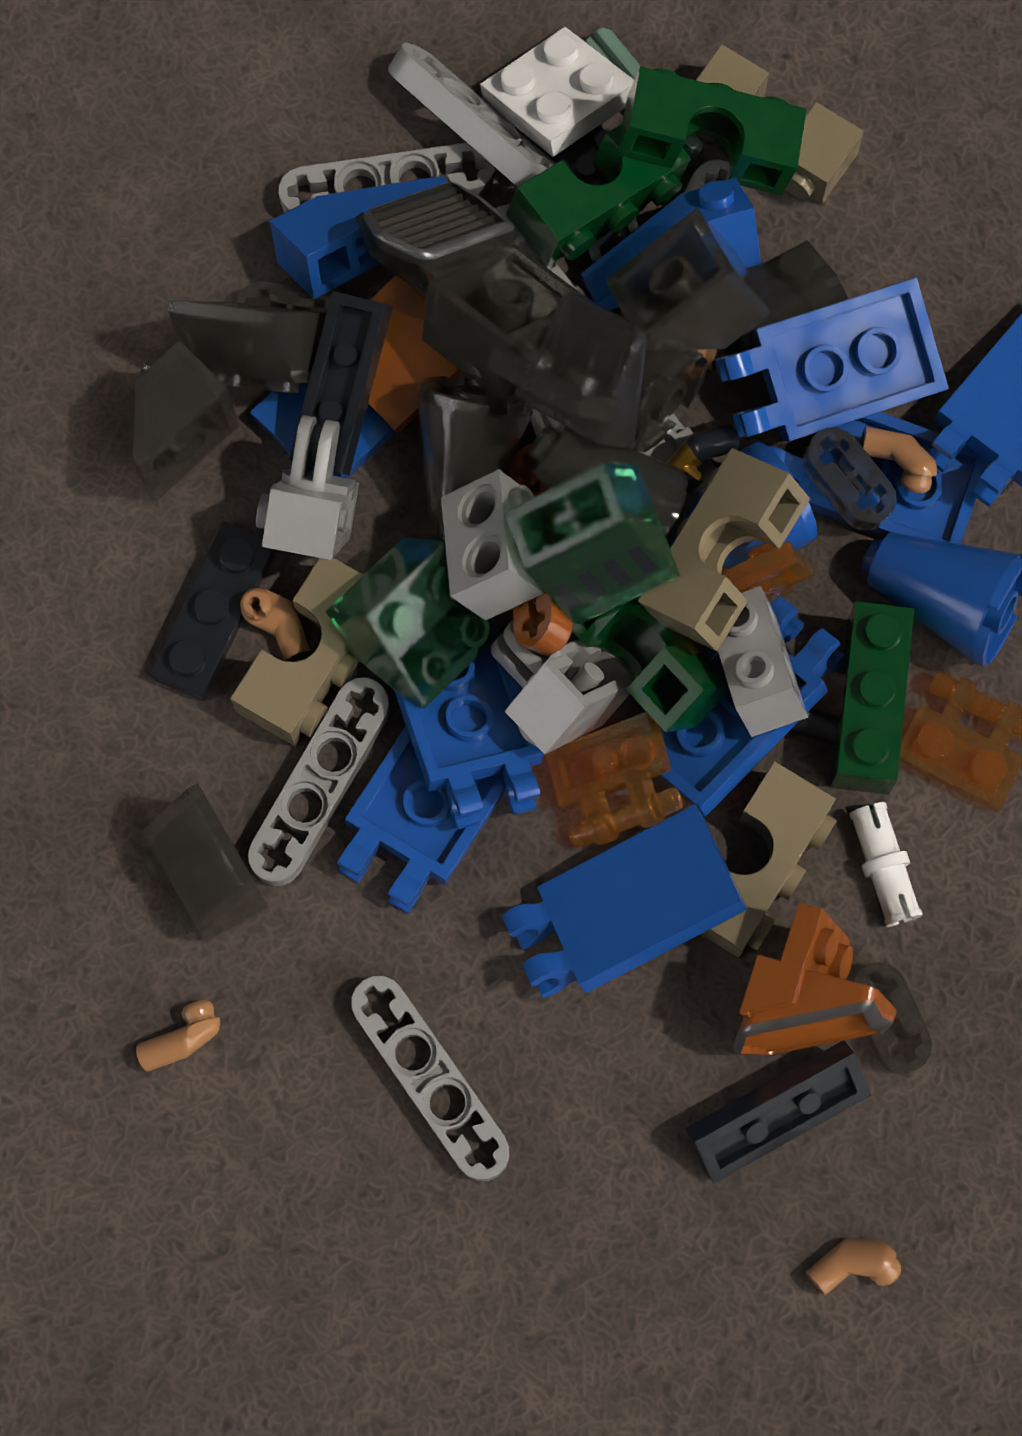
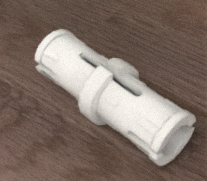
M886 802L874 803L873 809H870L869 805L849 813L866 859L862 869L865 878H872L885 917L886 927L898 925V921L901 920L905 923L923 916L906 870L910 860L907 851H900L887 813Z

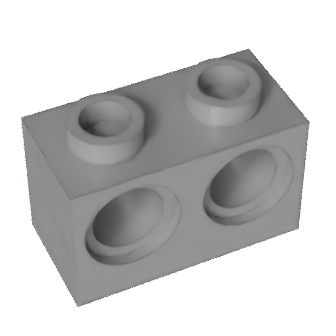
M498 469L441 497L450 597L484 620H488L544 594L541 570L544 566V555L538 543L536 525L539 508L533 493L526 486L519 485Z
M761 586L742 592L748 602L718 650L735 708L751 737L808 718L777 617Z

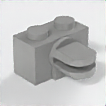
M303 415L297 429L292 468L283 470L282 479L278 483H273L270 494L262 493L257 509L256 528L264 529L262 547L332 560L350 539L359 482H355L353 479L332 476L340 431V424L337 421H325L318 443L314 471L311 470L317 420L315 417Z
M513 620L504 629V633L491 645V655L523 688L505 712L518 725L521 735L529 743L537 746L544 754L601 727L628 697L630 693L626 689L636 679L628 666L613 653L598 646L586 647L580 639L566 644L563 649L551 656L542 655L523 647L515 639Z

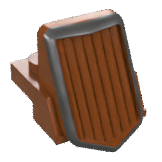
M803 903L798 904L781 961L757 955L739 1012L744 1018L734 1042L736 1053L779 1054L878 1034L893 1024L897 1009L879 990L868 985L845 980L850 972L853 960V948L849 946L851 940L822 908Z

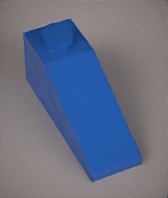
M443 176L316 196L269 221L277 264L315 299L402 252L383 243L374 236L364 220V215L368 209L448 181ZM449 184L374 208L371 213L384 232L414 246L453 225Z
M736 177L725 181H712L699 189L682 193L582 272V283L593 303L612 310L761 264L754 206Z

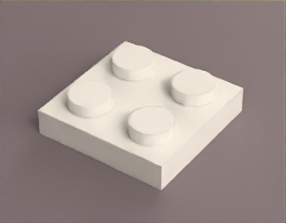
M564 27L482 82L480 87L482 98L485 102L554 157L624 109L627 95L634 79L568 28Z

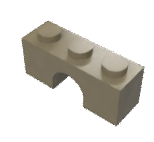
M722 44L696 81L723 83L730 86L733 90L765 97L769 72ZM816 102L805 117L798 169L785 190L798 199L807 200L811 198L822 205L857 156L864 131ZM697 135V137L707 142L715 140L708 136Z
M731 448L722 465L717 467L711 474L707 483V489L692 514L679 526L676 540L658 567L659 569L649 575L644 592L638 602L661 625L717 652L748 602L731 581L722 575V567L726 557L734 548L749 541H761L780 549L809 502V496L789 472Z
M319 558L293 599V604L299 617L316 626L322 633L318 648L308 658L297 662L279 660L261 649L230 698L235 711L295 747L303 734L312 737L328 711V707L323 702L334 685L342 688L352 676L359 660L353 654L364 636L373 639L377 635L378 628L383 626L388 616L389 609L384 607L386 603L384 586L335 558L332 560Z
M774 761L744 809L740 819V823L758 833L765 841L769 853L768 864L760 871L749 875H739L730 872L748 910L700 935L738 958L747 945L758 951L776 921L766 913L778 895L786 900L790 899L807 871L797 864L808 845L819 851L836 824L837 820L828 815L836 798Z

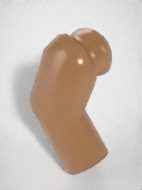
M868 426L864 427L860 439L859 454L895 461L904 469L900 482L907 491L925 493L931 488V478L937 476L936 461L913 436Z
M252 588L243 594L240 608L244 619L253 626L276 637L284 661L294 662L310 656L311 649L299 615L291 601L261 588Z
M200 1000L184 1006L181 1015L186 1023L185 1027L137 1044V1058L145 1071H152L188 1058L218 1034L220 1018H215L214 1005L210 1001Z
M847 1238L837 1244L805 1273L816 1288L825 1296L850 1274L870 1277L878 1286L890 1285L898 1279L901 1273V1264L896 1258L895 1250L883 1241Z

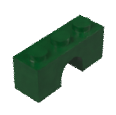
M640 66L627 95L617 155L673 168L686 138L694 135H704L718 141L726 150L730 162L728 179L736 177L741 186L782 196L798 169L807 108L788 104L785 100L778 97H759L736 91L723 83H704L678 76L671 70L661 68L649 69Z
M622 124L606 133L593 160L605 175L608 184L597 186L579 180L564 161L561 160L518 186L506 215L546 266H549L563 256H566L568 260H573L593 245L596 240L595 236L608 228L612 233L622 230L638 216L640 208L650 202H653L656 206L662 205L682 188L683 184L680 178L691 160L683 148L673 168L617 155Z
M585 562L571 578L572 592L584 604L573 609L572 631L586 647H602L613 653L628 666L636 679L626 690L665 732L695 728L730 690L727 679L688 637L661 625L638 602L644 590L635 581L620 586L601 565L605 562ZM589 570L609 593L595 598L576 576Z
M859 601L854 603L847 621L844 649L846 659L843 662L842 675H845L844 696L838 734L834 744L830 788L889 795L898 780L915 608Z

